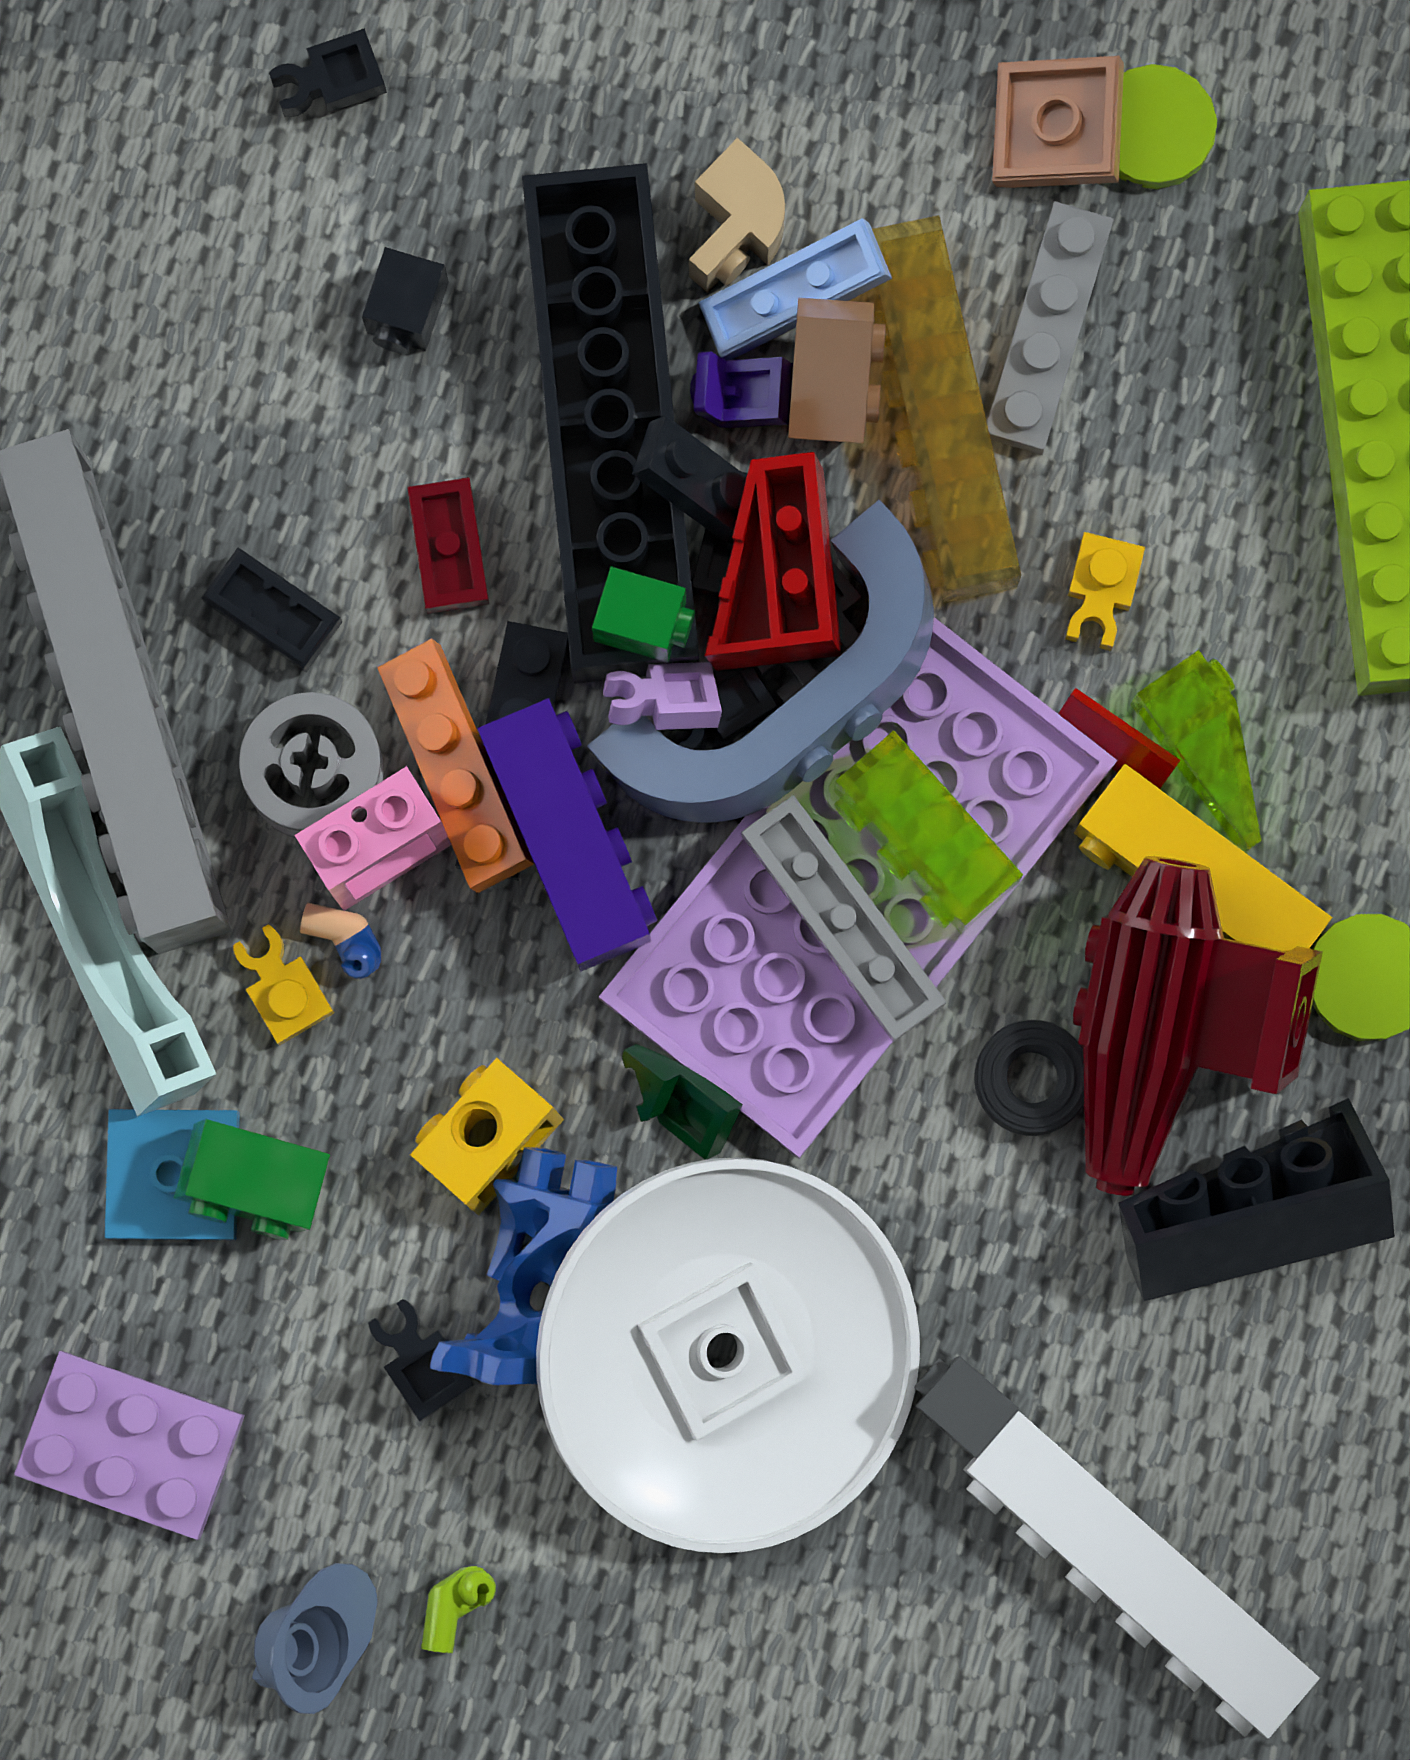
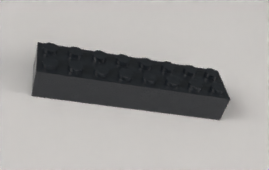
M643 163L522 176L570 661L574 684L605 681L606 675L615 671H626L638 677H644L647 673L648 664L699 663L695 614L685 647L673 645L668 662L595 642L592 631L610 567L686 588L685 608L694 610L684 512L632 475L649 423L665 415L674 421L648 165Z

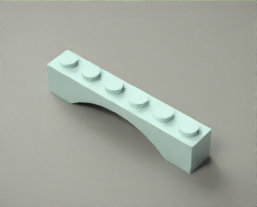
M61 726L1 746L0 809L138 1117L195 1095L216 1075V1072L191 1016L174 999L156 975L134 934L129 935L124 926L117 896L110 882L99 848L91 810L81 782L82 773Z

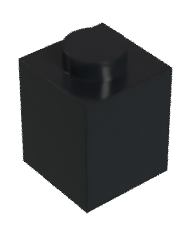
M384 248L362 314L367 334L374 335L373 342L376 345L402 354L408 353L410 346L424 351L427 350L449 283L445 265L391 248Z

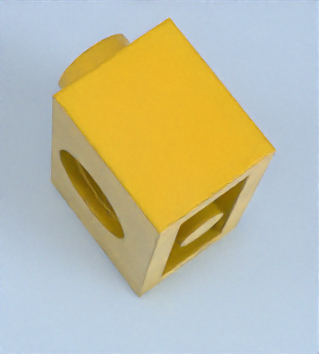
M498 1058L488 1068L485 1065L479 1066L464 1080L458 1092L461 1098L445 1116L441 1113L436 1114L421 1128L415 1139L418 1146L410 1154L478 1216L497 1196L493 1187L495 1179H512L518 1172L524 1147H540L564 1120L552 1105ZM483 1119L496 1120L497 1132L493 1140L482 1147L470 1146L469 1134L472 1127Z

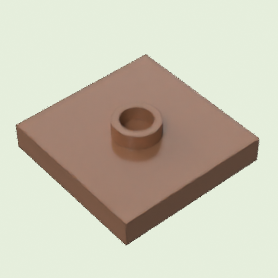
M1120 56L998 63L992 182L996 187L1017 188L1119 183L1124 62Z

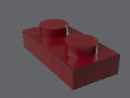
M470 477L407 487L427 614L489 605Z

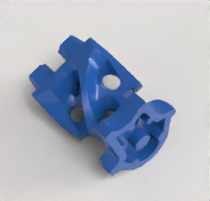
M524 1147L516 1179H495L493 1183L499 1201L501 1223L497 1245L487 1276L499 1281L497 1285L500 1297L498 1314L480 1333H467L464 1340L439 1342L432 1355L431 1369L471 1376L491 1385L537 1384L536 1349L543 1309L536 1311L532 1308L530 1294L535 1285L541 1281L549 1284V1287H551L555 1274L579 1235L604 1208L614 1201L617 1166L590 1160H575L570 1189L560 1187L566 1154L547 1148ZM527 1233L532 1237V1241L522 1250V1244Z

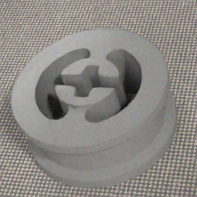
M298 693L272 703L251 723L240 749L239 769L241 780L252 804L270 826L293 838H296L294 835L384 780V762L375 733L366 718L348 702L324 693ZM307 726L332 728L345 735L355 747L353 756L341 758L333 743L327 737L320 735L318 753L323 765L327 768L316 769L313 774L311 789L316 800L329 797L341 785H348L349 787L334 802L317 808H301L290 805L277 797L269 788L270 781L274 776L283 775L286 777L292 790L297 795L304 797L306 778L298 763L307 764L311 759L313 743L309 734H298L290 739L285 747H276L289 733ZM363 808L355 809L352 813V819L355 822H362L367 817V811Z

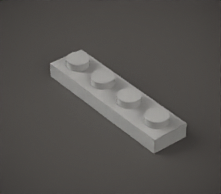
M1054 201L983 438L1043 455L1114 218Z
M794 794L741 832L742 838L892 1042H895L946 1004V1000Z

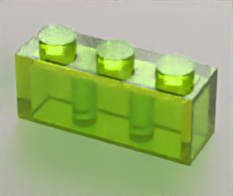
M894 730L835 781L834 792L839 799L834 803V807L856 832L859 833L865 827L882 845L876 851L880 860L899 880L902 881L908 875L925 893L919 899L920 904L943 929L952 923L962 934L1019 884L1023 876L1021 871Z

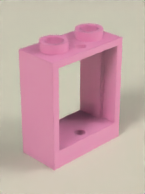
M407 766L294 835L328 891L344 911L451 846L441 820ZM363 808L367 811V818L363 822H355L352 819V813L355 809Z

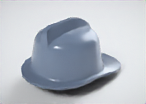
M335 1563L321 1569L304 1586L293 1604L271 1612L259 1626L254 1642L256 1668L252 1678L260 1686L276 1690L283 1703L297 1713L315 1714L328 1707L372 1638L378 1600L376 1588L368 1574L353 1564Z

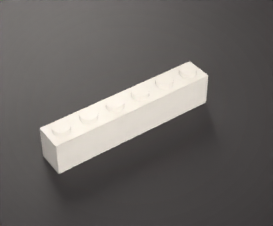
M1017 1411L979 1457L973 1458L963 1469L974 1479L966 1488L967 1491L995 1515L1003 1506L1023 1523L1016 1534L1044 1559L1053 1550L1073 1567L1065 1576L1070 1583L1093 1603H1096L1102 1595L1108 1598L1122 1611L1115 1622L1144 1648L1154 1639L1173 1657L1167 1662L1165 1667L1193 1692H1196L1204 1684L1217 1695L1222 1702L1215 1711L1244 1737L1254 1728L1259 1734L1269 1739L1320 1679L1021 1412Z

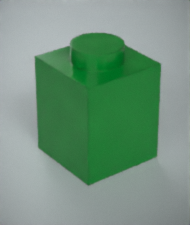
M610 567L592 626L594 641L668 662L673 645L685 647L695 610L685 608L686 588Z

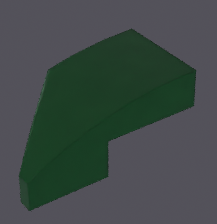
M637 1044L625 1049L622 1054L625 1069L632 1068L635 1071L643 1102L636 1105L640 1121H648L657 1116L658 1122L704 1160L720 1154L743 1104L705 1077L662 1054Z

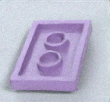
M59 1351L14 1475L199 1540L245 1415L70 1353Z

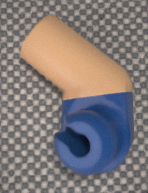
M312 903L306 904L301 920L300 933L332 940L343 962L341 967L348 976L355 979H363L379 968L381 963V947L367 920L362 915Z

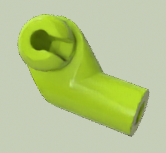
M477 1566L460 1568L432 1587L428 1595L421 1649L453 1653L458 1619L479 1606H486L494 1598L496 1592L495 1581L483 1568Z

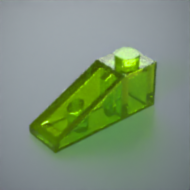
M1197 650L1139 691L1130 705L1161 747L1180 759L1176 766L1232 843L1247 854L1262 840L1237 701L1231 694L1235 690V685L1228 672L1216 659L1213 658L1207 662L1202 653Z

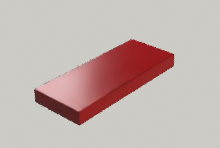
M1077 688L1073 690L1058 713L1117 760L1112 767L1117 773L1126 764L1157 788L1161 789L1180 762V759Z

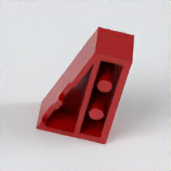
M815 452L753 459L750 461L732 537L734 540L726 578L723 577L719 593L720 604L712 637L709 636L705 657L716 671L841 656L824 470Z

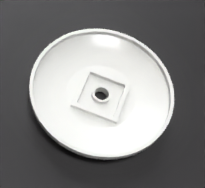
M739 1157L696 1161L665 1170L638 1183L621 1194L591 1221L567 1252L553 1279L539 1324L536 1372L540 1404L550 1436L569 1472L584 1491L613 1517L646 1537L673 1547L697 1552H747L786 1542L817 1528L851 1503L875 1478L894 1449L911 1410L920 1361V1333L911 1287L898 1256L876 1223L849 1197L813 1175L779 1163ZM731 1333L737 1343V1352L734 1359L724 1367H712L707 1359L709 1342L718 1334Z

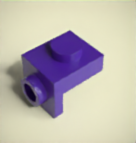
M699 352L697 370L692 376L690 383V394L694 404V411L699 416L722 428L789 425L793 363L784 357L726 361L713 352Z

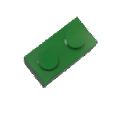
M204 1119L194 1123L174 1199L191 1203L188 1211L190 1215L214 1222L226 1223L228 1214L253 1220L250 1231L280 1240H288L290 1231L302 1232L311 1228L330 1154Z

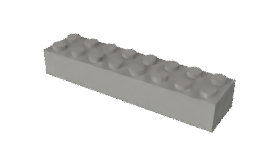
M69 429L0 450V508L3 512L8 510L13 525L17 526L18 532L9 534L10 546L19 570H26L31 584L36 589V592L26 595L33 621L38 631L44 630L49 644H52L54 652L44 655L50 679L56 691L62 690L66 702L70 703L72 712L63 715V722L69 742L74 752L80 750L84 762L88 763L90 773L81 775V782L91 811H98L102 822H105L109 834L99 836L102 854L109 872H116L120 882H123L127 895L117 898L124 926L129 935L135 934L139 943H146L158 954L232 932L90 461Z

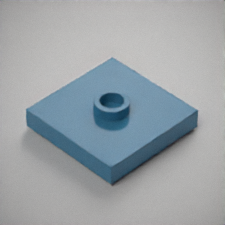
M109 1109L105 1238L236 1240L237 1216L228 1214L226 1223L202 1219L188 1214L191 1203L174 1199L194 1123L208 1119L239 1128L240 1112L237 1110H154L137 1117L134 1109Z

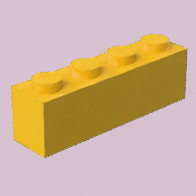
M1126 764L1122 766L1074 831V834L1083 840L1079 845L1081 852L1094 863L1107 870L1113 864H1116L1130 876H1133L1146 856L1174 858L1210 868L1225 939L1286 952L1297 946L1310 949L1333 918Z

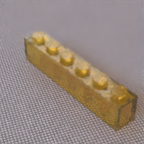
M940 215L874 228L872 231L892 279L873 288L878 310L874 311V324H885L884 348H886L891 370L882 372V384L888 408H900L904 430L895 431V441L902 469L913 467L918 490L909 491L908 497L915 528H927L931 550L922 552V562L930 588L940 587L943 604L1017 589L1022 576Z

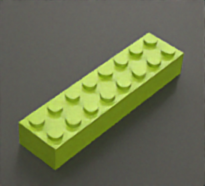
M1410 180L1312 189L1308 191L1298 212L1358 696L1410 691Z

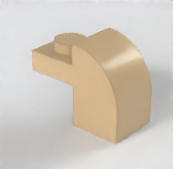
M736 138L695 181V201L722 224L689 259V277L707 293L719 281L727 286L742 273L750 261V256L746 254L749 249L768 265L778 252L783 238L785 199L781 184L773 170L741 140Z

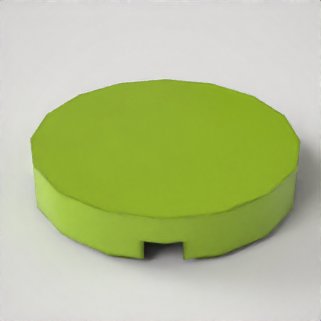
M1156 64L1145 65L1124 72L1119 163L1120 179L1125 182L1129 180L1135 184H1142L1141 187L1157 190L1181 184L1201 169L1214 146L1217 117L1211 97L1197 79L1176 67Z
M1356 914L1333 924L1312 947L1313 950L1323 952L1312 1004L1317 1014L1323 1018L1322 1021L1334 1032L1356 1041H1383L1410 1028V927L1406 923L1384 914Z

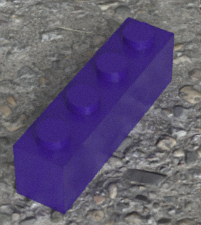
M548 698L477 728L580 972L650 943L651 937L647 925L657 922L656 915L643 886L631 890L622 867L632 863L631 857L618 827L606 831L597 808L606 805L607 802L593 769L583 773L579 770L571 750L581 747L582 744L568 711L556 715Z

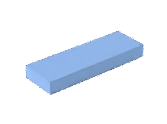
M862 218L698 303L719 356L729 361L796 328L798 298L849 301L892 279L869 222Z

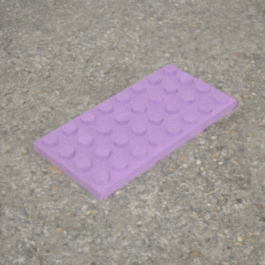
M934 617L931 642L920 671L903 695L882 714V720L877 728L859 741L852 739L835 753L832 764L820 777L811 782L802 781L777 802L745 816L650 933L651 942L639 947L600 994L599 1000L675 1061L705 1077L742 1103L740 1113L796 1158L800 1159L893 1042L742 838L741 832L794 794L937 988L1112 769L1117 760Z

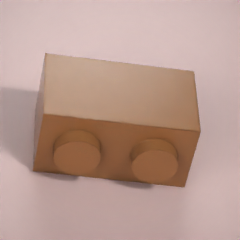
M798 298L788 438L864 443L865 422L878 423L880 385L869 384L870 362L883 363L885 324H874V303Z

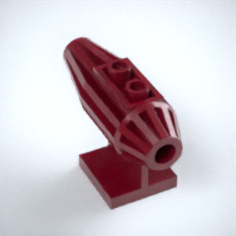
M1146 856L1108 915L1102 917L1100 925H1092L1087 938L1085 962L1092 963L1093 966L1089 987H1081L1078 992L1073 1011V1025L1081 1026L1078 1044L1083 1045L1085 1173L1097 1179L1095 1187L1106 1193L1132 1196L1134 1195L1135 1187H1146L1149 1185L1151 1176L1198 1067L1252 1079L1250 1089L1276 1095L1298 1078L1323 952L1299 946L1286 952L1225 939L1210 868L1197 863L1168 857Z

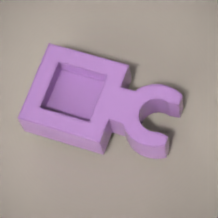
M710 662L648 664L645 679H641L637 675L626 671H615L606 675L603 689L604 697L619 696L626 699L611 701L608 716L610 723L628 725L639 720L641 716H653L655 730L718 728L722 709Z

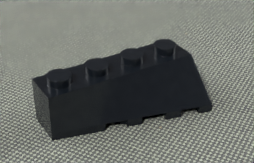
M1345 1099L1330 1106V1117L1307 1126L1301 1119L1279 1129V1140L1253 1152H1250L1244 1145L1224 1154L1223 1162L1220 1166L1207 1173L1200 1174L1191 1169L1118 1202L1127 1260L1143 1301L1394 1238L1390 1180L1350 1099Z

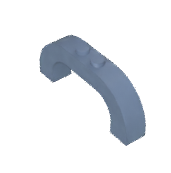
M880 500L876 501L831 539L842 566L869 595V612L866 624L854 644L749 734L734 744L720 749L693 750L679 746L667 739L659 730H655V726L646 716H641L639 720L628 725L612 724L588 744L587 747L607 774L628 796L653 812L682 821L707 823L741 818L777 802L802 781L811 782L817 779L830 767L833 762V755L852 739L859 741L867 737L877 728L882 720V714L903 695L920 671L929 649L934 625L932 592L916 547L904 526Z

